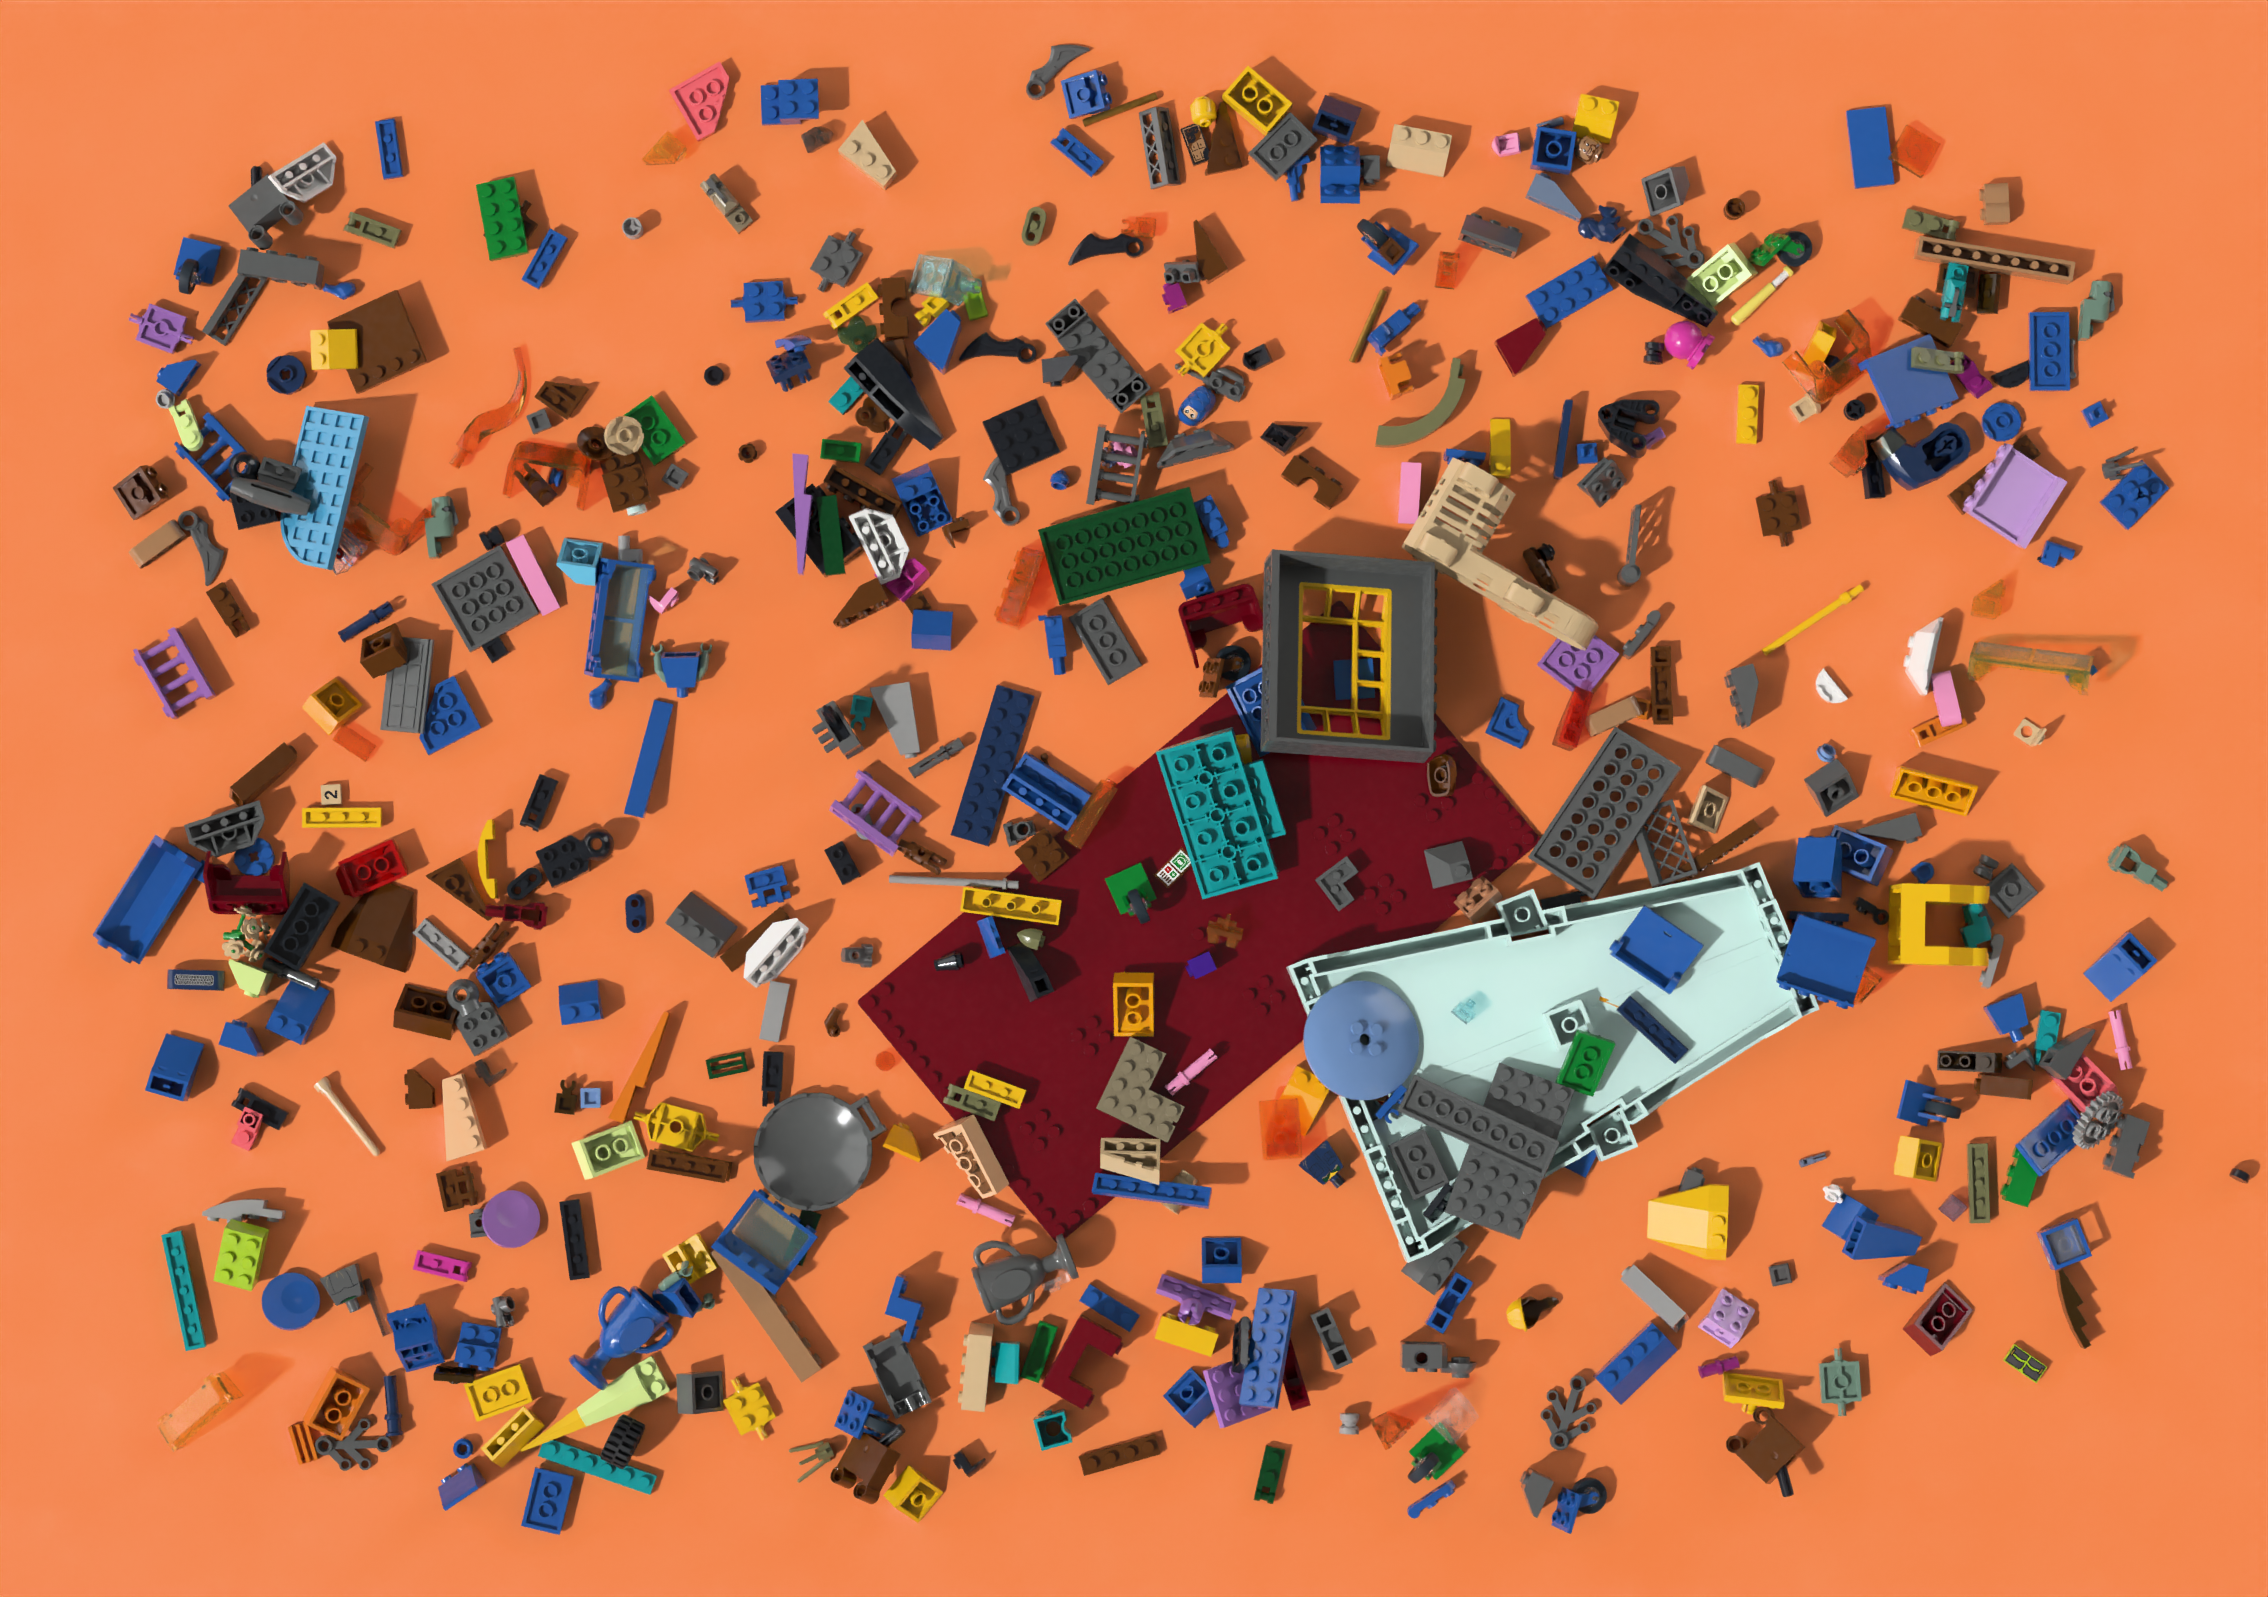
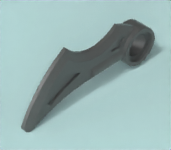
M1078 45L1051 46V55L1048 62L1031 73L1030 80L1026 86L1028 97L1032 100L1043 98L1046 92L1045 85L1066 64L1089 52L1090 49ZM1033 85H1039L1042 90L1039 94L1035 95L1031 93L1030 88Z
M996 457L987 469L983 480L994 490L995 502L992 509L1006 526H1015L1020 520V513L1016 507L1012 506L1007 477L998 457ZM1013 511L1016 514V518L1013 521H1007L1005 519L1006 512Z
M184 511L180 514L178 523L181 528L190 532L204 567L205 585L209 586L219 571L224 550L218 549L210 542L208 524L192 511ZM188 515L194 518V523L191 526H185L183 522L184 518Z

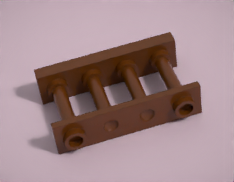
M654 1148V1150L650 1149L646 1169L726 1183L730 1179L732 1162Z

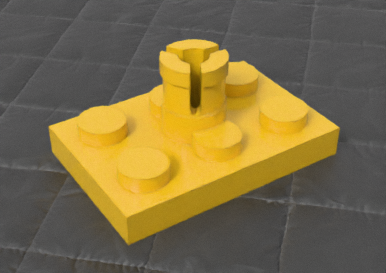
M1723 1372L1722 1383L1725 1402L1741 1403V1410L1744 1413L1747 1411V1414L1753 1415L1757 1406L1772 1409L1784 1408L1782 1379Z

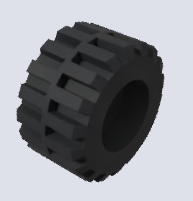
M625 1414L621 1415L604 1445L601 1459L620 1469H624L639 1444L645 1430V1424Z

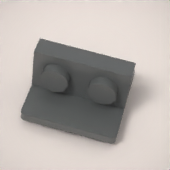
M1604 457L1577 486L1590 496L1600 508L1604 503L1608 502L1618 489L1622 488L1627 480L1615 461Z

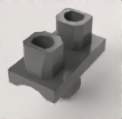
M1189 260L1166 262L1164 264L1165 282H1200L1202 279L1198 270V262H1190Z

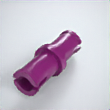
M1734 1356L1724 1360L1717 1359L1713 1363L1698 1366V1372L1702 1379L1715 1374L1722 1375L1725 1371L1740 1368L1738 1358Z

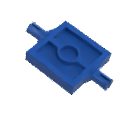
M783 281L744 283L742 299L731 300V308L743 307L746 323L785 321L786 305H798L797 296H785Z

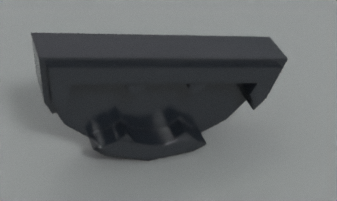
M2028 361L1992 375L1991 378L2000 387L2015 388L2022 384L2028 376Z

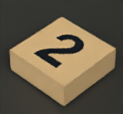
M341 784L321 785V805L342 804Z

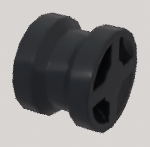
M1859 400L1849 401L1843 409L1844 416L1850 421L1860 419L1865 413L1864 404Z

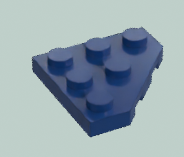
M455 676L436 684L434 695L426 715L425 732L420 734L419 737L429 756L481 729Z

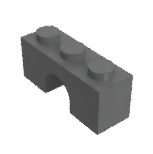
M1327 1306L1311 1313L1312 1321L1334 1370L1353 1363L1329 1307Z

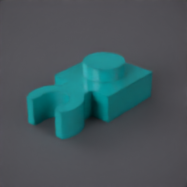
M853 695L850 714L855 715V718L851 721V729H854L856 722H861V730H865L866 723L864 717L870 718L873 698Z

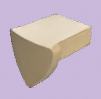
M1807 392L1804 394L1805 397L1789 406L1799 423L1813 414L1821 412L1819 399L1812 393Z

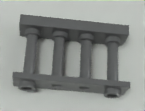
M1099 424L1086 504L1094 505L1095 500H1099V498L1126 503L1139 501V495L1136 494L1142 451L1143 448L1147 449L1149 437H1145L1146 431H1141L1140 438L1109 433L1110 431L1106 430L1107 425ZM1114 441L1139 445L1138 455L1134 457L1109 453L1107 450H1103L1104 442ZM1109 460L1136 465L1135 474L1130 476L1105 472L1104 469H1100L1101 461ZM1102 479L1133 484L1132 494L1126 495L1101 491V488H1097L1098 480L1102 481Z

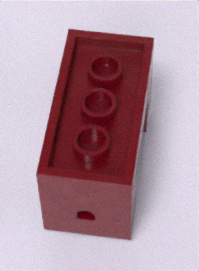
M1080 1314L1046 1375L1042 1387L1081 1409H1084L1085 1406L1089 1407L1095 1396L1092 1394L1093 1389L1070 1375L1087 1344L1113 1357L1114 1353L1119 1354L1123 1346V1342H1121L1122 1337Z

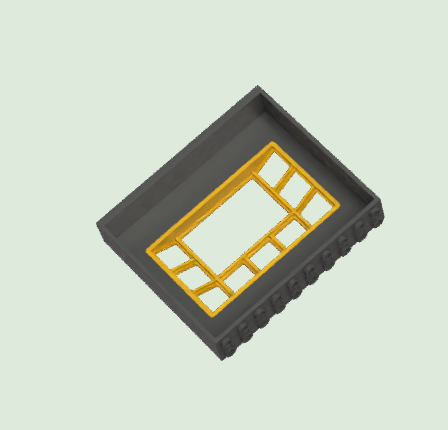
M1271 550L1264 561L1261 751L1425 763L1431 757L1432 753L1436 751V740L1433 739L1437 723L1434 721V714L1437 709V703L1434 702V694L1437 691V683L1434 682V675L1437 673V664L1434 663V656L1437 654V645L1434 644V637L1436 638L1437 626H1434V619L1437 617L1435 600L1438 594V590L1435 588V581L1438 576L1435 562ZM1305 589L1326 591L1323 617L1303 615V594ZM1333 592L1355 593L1352 619L1330 616ZM1362 594L1384 595L1381 621L1359 619ZM1303 622L1352 626L1351 709L1301 706ZM1359 626L1381 629V651L1360 650L1358 648ZM1358 656L1380 658V681L1358 679ZM1358 687L1380 689V711L1358 710ZM1301 713L1321 714L1324 731L1302 730ZM1329 715L1350 716L1353 734L1331 732ZM1358 717L1379 718L1382 736L1360 734Z

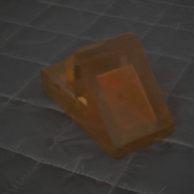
M1440 251L1435 279L1436 288L1454 290L1460 253Z

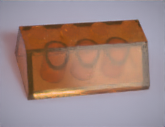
M1022 547L1021 551L1017 550L1014 561L1017 562L1014 569H1010L1007 580H1010L1008 588H1003L1000 597L1003 599L1001 606L997 605L994 617H997V623L1019 630L1045 558L1044 552Z

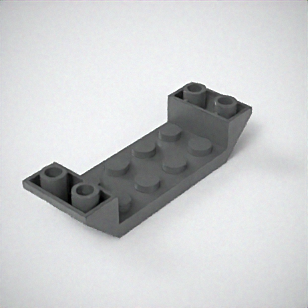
M1076 299L1072 300L1045 323L1070 356L1081 355L1085 357V362L1080 368L1120 413H1123L1151 389L1141 375L1135 372L1090 319L1088 313Z

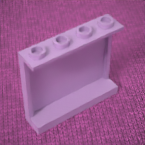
M2004 443L1996 451L1994 461L1987 465L1984 477L1975 484L1973 494L1965 500L1963 511L2016 546L2026 549L2066 486L2067 481L2053 475L2014 449L2011 444Z

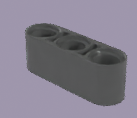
M1717 745L1713 746L1705 761L1706 764L1753 788L1757 787L1765 772L1762 768Z

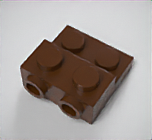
M148 465L139 466L113 487V490L133 520H138L149 510L156 508L169 498L166 494L168 492L167 487L163 483H159L156 478V470Z

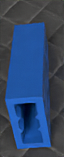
M1856 1216L1842 1252L1854 1260L1913 1256L1916 1254L1922 1237L1909 1229Z

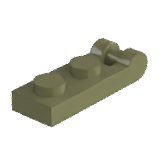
M1907 208L1901 228L1955 242L1957 237L1955 233L1956 229H1959L1960 222ZM1943 226L1949 227L1948 233L1942 232Z
M354 212L349 213L348 218L350 219L348 224H345L344 231L395 249L401 234L400 229ZM357 221L361 222L359 229L355 228Z
M1913 347L1911 349V368L1953 374L1964 373V366L1962 365V360H1964L1963 352H1950L1922 347ZM1950 360H1954V365H1950Z
M1159 391L1153 392V395L1146 396L1144 394L1140 397L1146 436L1149 437L1148 447L1151 449L1168 446ZM1155 402V407L1148 408L1147 403Z
M949 1084V1092L947 1097H944L943 1103L995 1121L1001 1102ZM956 1093L962 1094L960 1102L954 1100Z

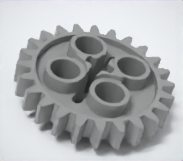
M2107 1091L2106 1094L2103 1092L2101 1096H2097L2095 1101L2091 1100L2090 1106L2085 1107L2086 1111L2081 1113V1118L2077 1119L2078 1124L2074 1126V1129H2076L2072 1133L2074 1135L2072 1138L2074 1143L2082 1149L2086 1148L2088 1150L2090 1147L2094 1148L2095 1144L2099 1145L2100 1140H2105L2106 1134H2110L2111 1128H2115L2114 1124L2119 1121L2118 1116L2122 1114L2120 1112L2123 1109L2122 1104L2124 1103L2122 1098L2113 1091Z

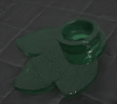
M854 316L850 320L848 328L840 327L837 333L839 340L843 344L849 345L853 352L859 353L869 342L875 339L877 330L875 325L866 326L861 317ZM857 341H862L860 345L855 344Z

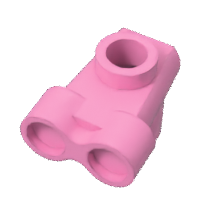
M1114 441L1110 443L1113 452L1115 451L1116 454L1134 457L1138 455L1133 445L1127 447L1126 443ZM1117 462L1118 465H1123L1124 468L1133 465L1128 463Z

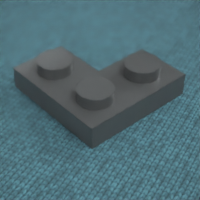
M1347 856L1315 879L1338 911L1355 900L1343 885L1344 882L1358 873V870Z

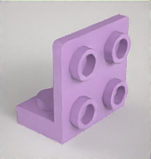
M1722 1289L1709 1313L1700 1321L1698 1328L1727 1347L1732 1348L1741 1339L1755 1309L1725 1289Z

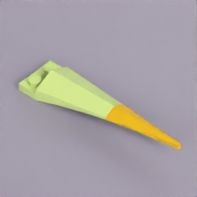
M653 1356L631 1367L608 1384L605 1390L597 1392L524 1446L520 1451H526L636 1408L671 1391Z

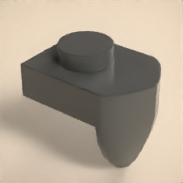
M2028 1047L2019 1052H2016V1050L2005 1056L2007 1059L2003 1061L2005 1067L2011 1069L2025 1060L2033 1071L2036 1070L2034 1058Z

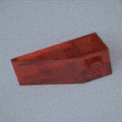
M1577 686L1574 687L1557 726L1552 745L1567 751L1577 748L1592 701L1593 692Z

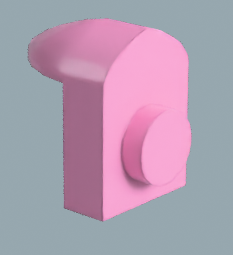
M1518 133L1494 137L1491 146L1499 157L1521 153Z
M671 587L660 602L649 594L647 598L654 609L663 614L669 606L673 607L678 602L679 598L677 596L679 593Z

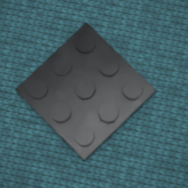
M1037 399L982 422L1006 476L1060 453Z

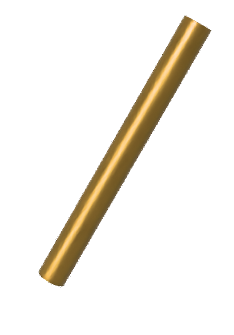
M1154 92L1082 120L1084 127L1158 99L1157 95Z
M1380 289L1349 359L1354 364H1356L1386 297L1387 292Z

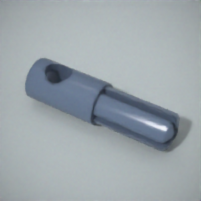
M1562 117L1538 123L1536 127L1549 124L1543 127L1552 128L1563 125L1564 121Z
M1825 1153L1799 1160V1165L1802 1168L1825 1160L1827 1156H1825Z

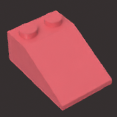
M2082 1053V1057L2076 1062L2071 1075L2066 1080L2054 1078L2047 1072L2081 1112H2085V1107L2090 1106L2091 1100L2095 1101L2096 1097L2101 1096L2103 1092L2106 1094L2107 1091H2113L2119 1095L2116 1085L2084 1053Z

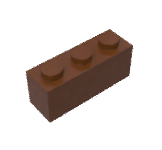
M1915 296V298L1910 297L1897 320L1925 336L1931 334L1934 341L1947 348L1951 347L1963 325L1959 322H1951L1952 317L1950 316L1945 321L1940 319V308L1926 305V301L1918 296Z

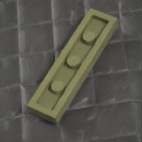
M1966 1144L1969 1223H1990L1988 1144Z

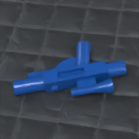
M1308 155L1301 157L1287 171L1288 179L1286 183L1289 185L1291 202L1299 201L1298 193H1301L1299 177L1302 174V165L1310 163Z

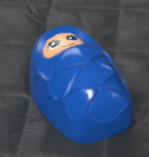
M1204 386L1197 387L1180 405L1178 409L1179 419L1188 426H1198L1213 409L1216 402L1215 395Z

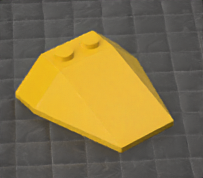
M1707 1184L1649 1199L1647 1238L1703 1259L1726 1260L1729 1185Z

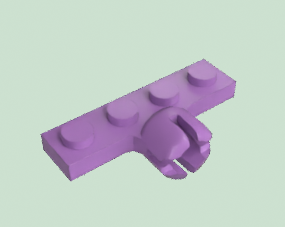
M1165 1274L1161 1275L1156 1290L1157 1294L1180 1302L1181 1306L1178 1317L1183 1323H1185L1187 1316L1191 1317L1188 1325L1198 1324L1203 1312H1209L1230 1320L1236 1304V1300Z

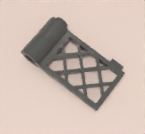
M1637 504L1631 509L1626 563L1617 575L1618 582L1625 587L1633 585L1641 575V570L1635 565L1641 505Z

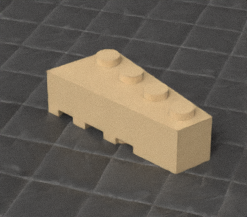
M971 1322L968 1334H964L963 1346H967V1351L962 1354L961 1365H965V1372H961L960 1384H963V1391H959L958 1403H962L961 1410L985 1412L994 1324Z

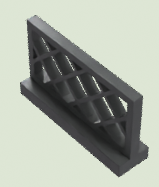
M1673 799L1658 804L1655 809H1658L1657 813H1652L1655 817L1651 824L1644 825L1648 827L1647 832L1645 827H1643L1636 837L1652 888L1698 874ZM1671 806L1672 814L1669 819L1659 815L1663 807ZM1657 817L1667 821L1663 831L1653 827ZM1670 823L1678 827L1679 831L1676 837L1665 833ZM1651 829L1661 834L1657 843L1648 839ZM1663 836L1674 840L1669 849L1659 845ZM1676 841L1685 847L1682 856L1672 851ZM1657 848L1667 852L1663 862L1654 857ZM1669 854L1680 858L1675 868L1665 863ZM1682 860L1691 864V871L1684 873L1678 870ZM1663 866L1673 870L1671 877L1662 880L1660 874Z

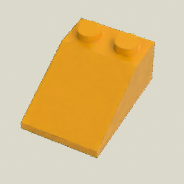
M1114 973V1036H1154V973Z
M1296 1066L1270 1119L1305 1136L1329 1089L1314 1074Z

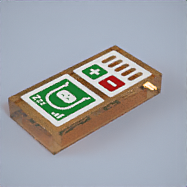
M1181 847L1154 875L1167 889L1191 866L1188 853Z

